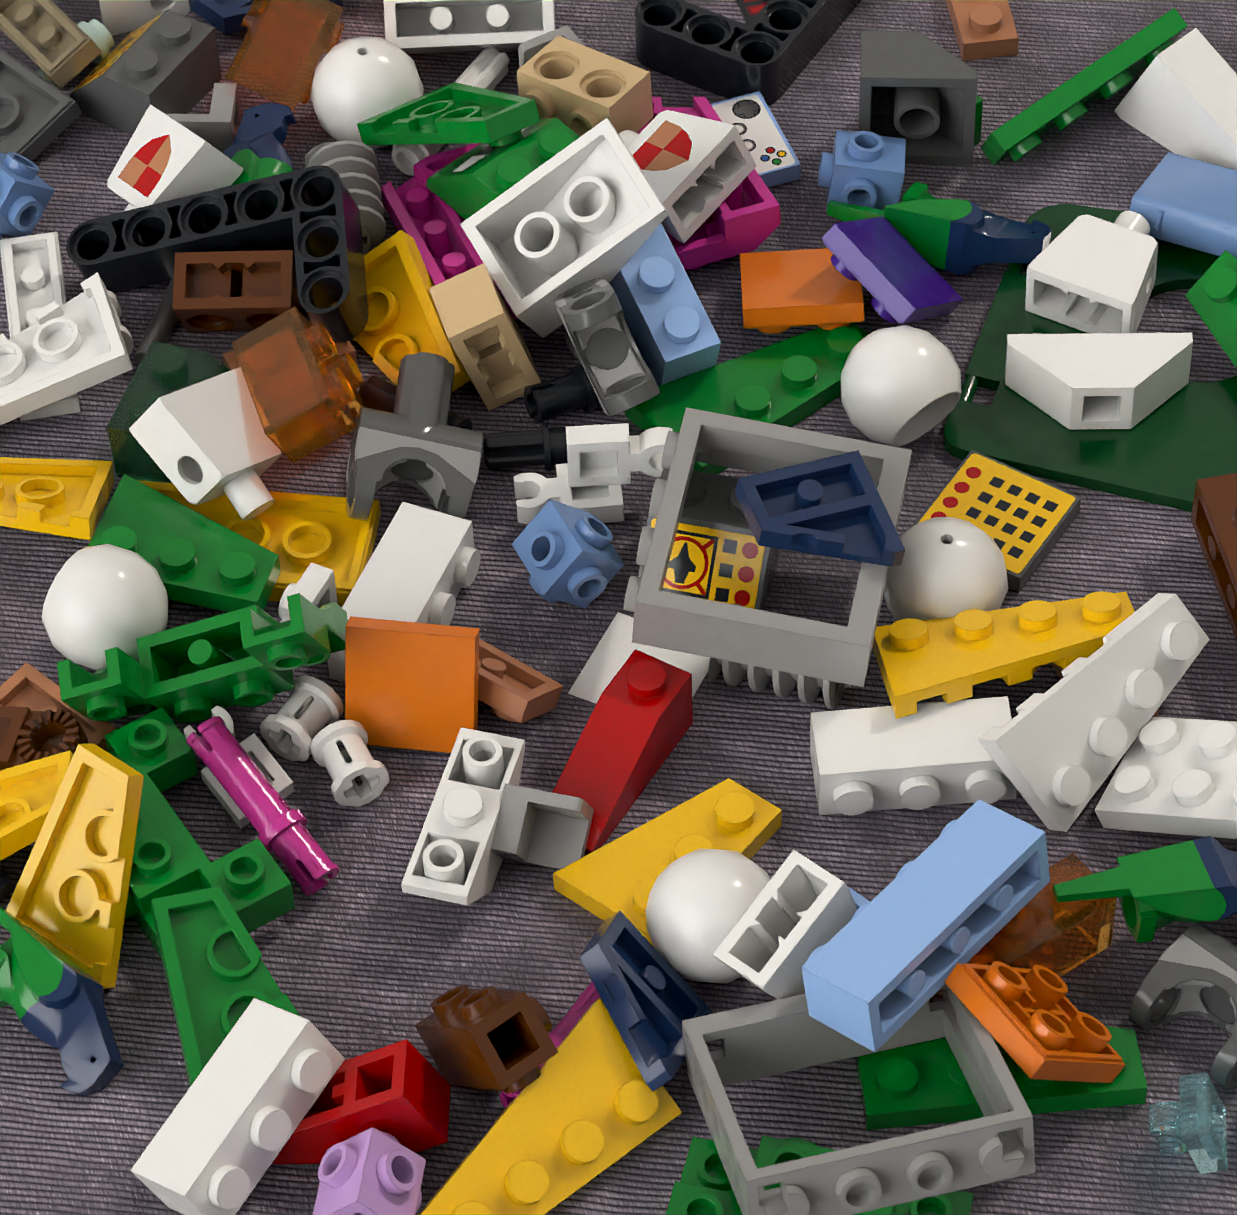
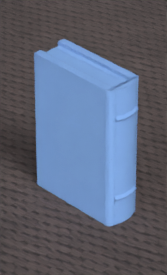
M1168 152L1133 195L1129 211L1142 215L1150 225L1149 236L1220 256L1226 250L1237 258V170Z

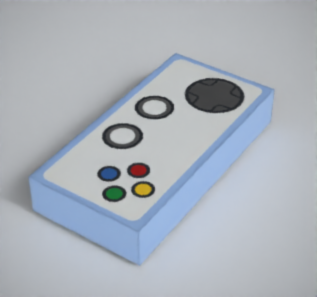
M760 91L711 104L722 122L736 126L757 165L755 170L768 188L801 179V164Z

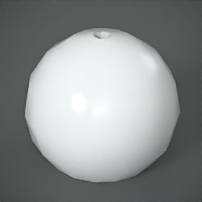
M361 36L347 39L337 44L318 64L313 78L310 98L321 127L338 141L352 140L362 142L357 123L423 96L424 88L414 60L394 43L380 37ZM367 145V146L371 147L372 149H378V148H382V147H387V146H389V145Z
M907 325L878 329L867 335L851 350L841 373V403L851 423L869 439L889 446H905L932 430L955 408L961 397V371L950 349L929 332Z
M934 517L914 525L900 536L905 548L904 557L901 565L889 567L883 594L886 606L896 621L906 618L919 620L955 617L958 613L970 609L991 611L1001 608L1008 590L1006 565L1003 553L993 538L969 521L954 517Z
M110 544L90 546L77 551L71 556L56 575L43 604L42 621L54 648L72 662L97 670L107 667L105 650L118 647L136 661L139 660L136 639L165 631L168 621V596L157 570L138 553Z
M699 848L670 863L657 877L649 893L646 907L647 930L655 949L674 970L690 981L729 983L741 977L740 974L716 959L713 953L770 881L767 872L741 853L731 850Z

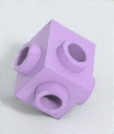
M373 1127L341 1143H337L327 1149L318 1168L320 1183L313 1215H416L422 1201L420 1189L426 1159L401 1145L391 1134L378 1131Z

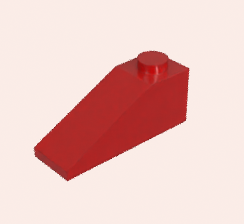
M637 649L632 652L602 692L552 793L582 798L594 809L584 853L585 856L604 845L693 723L692 674Z
M407 1039L345 1060L272 1164H320L328 1148L372 1127L378 1131L391 1134L401 1145L414 1153L447 1143L451 1085Z

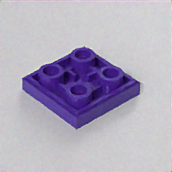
M884 216L834 223L821 238L824 241L823 244L833 253L830 258L833 266L846 278L852 281H859L873 295L871 304L876 312L893 324H906L950 315L963 301L961 296Z

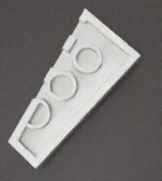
M98 272L80 283L84 291L62 306H59L53 300L33 313L37 322L9 340L3 333L0 335V425L133 369L107 289Z
M1158 593L1104 636L1103 646L1088 658H1077L1061 671L1063 678L1044 694L1034 693L1016 708L1017 716L1003 727L993 726L978 738V741L1049 830L1067 832L1135 741L1141 729L1149 722L1210 639L1177 594Z

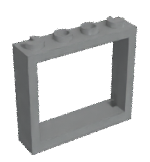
M686 407L680 432L668 431L662 468L670 469L667 480L656 478L654 483L649 516L657 517L655 528L643 526L636 564L644 566L642 577L630 576L627 585L623 610L634 612L632 643L864 687L889 566L861 562L848 627L664 592L662 588L695 461L763 473L859 450L897 531L912 450Z
M946 984L940 989H945V991H942V1001L929 1003L928 1000L876 1052L945 1037L984 1117L762 1168H756L723 1086L875 1052L810 1017L806 994L682 1021L687 1075L743 1215H853L1035 1173L1033 1116L992 1035ZM721 1039L722 1049L709 1052L705 1042ZM780 1182L781 1187L764 1190L763 1186Z

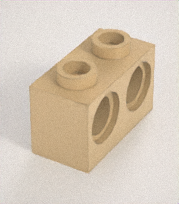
M559 35L517 70L519 96L535 99L540 119L557 117L580 137L606 118L612 123L618 134L624 130H631L637 133L653 119L651 75L649 71Z
M485 263L429 288L448 340L488 411L523 396L526 386L542 382L525 339Z

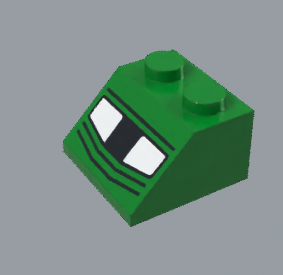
M557 117L541 119V122L521 130L522 138L513 143L498 147H491L488 143H480L427 178L426 187L466 220L580 138V136Z

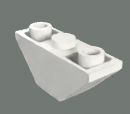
M1163 332L1007 334L1005 385L1069 430L1132 429L1189 383L1193 336L1192 333Z
M460 728L401 883L402 892L468 906L492 891L503 860L491 850L501 806L500 803L505 783L519 786L525 752V740Z

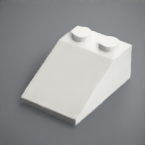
M606 118L460 225L481 260L485 263L515 316L544 338L563 324L553 300L565 291L596 278H604L610 283L669 213L618 132Z

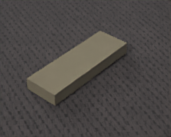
M0 0V30L60 90L102 52L94 41L51 0Z

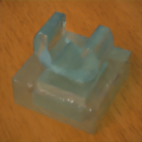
M1203 1072L1179 1076L1180 1103L1165 1101L1150 1105L1149 1132L1151 1135H1159V1150L1161 1154L1178 1155L1188 1151L1200 1174L1228 1170L1226 1109L1208 1073Z

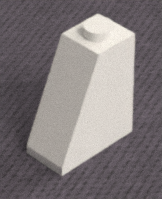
M1195 28L1155 57L1114 112L1123 121L1175 154L1237 170V74L1198 29Z

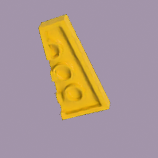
M0 457V526L91 541L115 483L113 461Z
M1098 591L1090 593L1083 598L1055 602L1034 600L1026 602L1019 607L991 611L970 609L958 613L955 617L927 620L906 618L898 620L891 625L877 626L873 650L895 718L898 719L918 713L917 702L942 695L944 701L949 704L973 697L972 686L1001 678L1008 686L1033 679V674L1038 670L1039 666L1051 662L1065 669L1077 658H1088L1102 647L1103 637L1132 615L1135 610L1127 592L1111 593Z
M598 998L577 1021L578 1023L560 1045L556 1047L559 1053L539 1067L540 1077L524 1087L519 1095L511 1101L477 1146L470 1151L419 1215H544L681 1114L682 1111L663 1085L653 1092L645 1083L604 1003Z

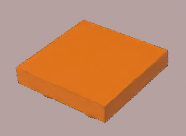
M828 248L740 253L743 327L757 329L767 334H777L787 331L791 326L817 325L824 330H833L837 327L849 326L851 323H861V321H864L862 284L859 281H852L846 278L833 266L830 259L833 253Z
M350 616L345 626V720L358 721L365 728L368 735L367 745L451 753L461 727L478 731L480 628Z
M994 961L991 965L958 963L944 981L1030 1079L1112 1083L1125 1066L1122 1057L1109 1044L1112 1039L1109 1030L1093 1016L1079 1012L1065 996L1068 992L1065 982L1057 974L1044 966L1034 965L1032 969L1010 967L999 961Z

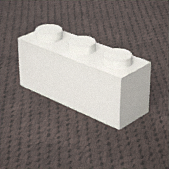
M384 0L385 40L394 43L406 54L483 51L487 47H495L497 50L518 49L520 44L556 30L554 0Z
M402 502L342 606V609L347 612V619L349 620L350 616L450 625L455 611L456 597L463 585L470 586L473 583L480 565L481 554L480 550L474 548L472 521ZM345 650L331 653L327 661L330 679L345 683Z
M1008 696L959 700L949 704L945 701L917 704L918 713L898 719L895 718L892 706L811 712L810 756L819 815H859L867 811L903 808L922 810L938 805L975 803L978 799L988 804L998 800L1016 799V787L978 741V738L993 726L1003 727L1012 720Z
M254 998L130 1171L168 1208L183 1215H236L345 1058L309 1020Z

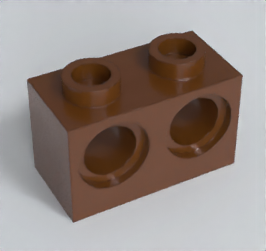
M293 250L175 253L172 310L187 332L281 331L305 323V310L300 304L297 292L295 253Z

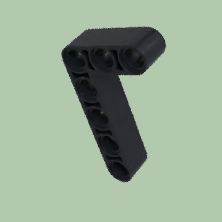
M641 0L635 8L636 57L640 64L648 69L726 99L760 91L766 104L769 106L782 97L862 0H769L748 25L683 0Z
M324 165L311 166L90 219L72 230L67 239L66 250L68 256L85 279L98 272L106 289L114 294L174 280L175 253L293 250L295 253L297 292L300 304L319 333L326 340L334 343L352 340L364 330L368 322L369 312L360 211L339 174L333 168Z

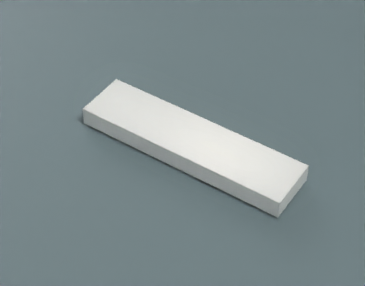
M57 232L0 240L10 338L37 322L33 313L53 300L59 306L67 302ZM78 393L23 415L20 417V421L81 412Z

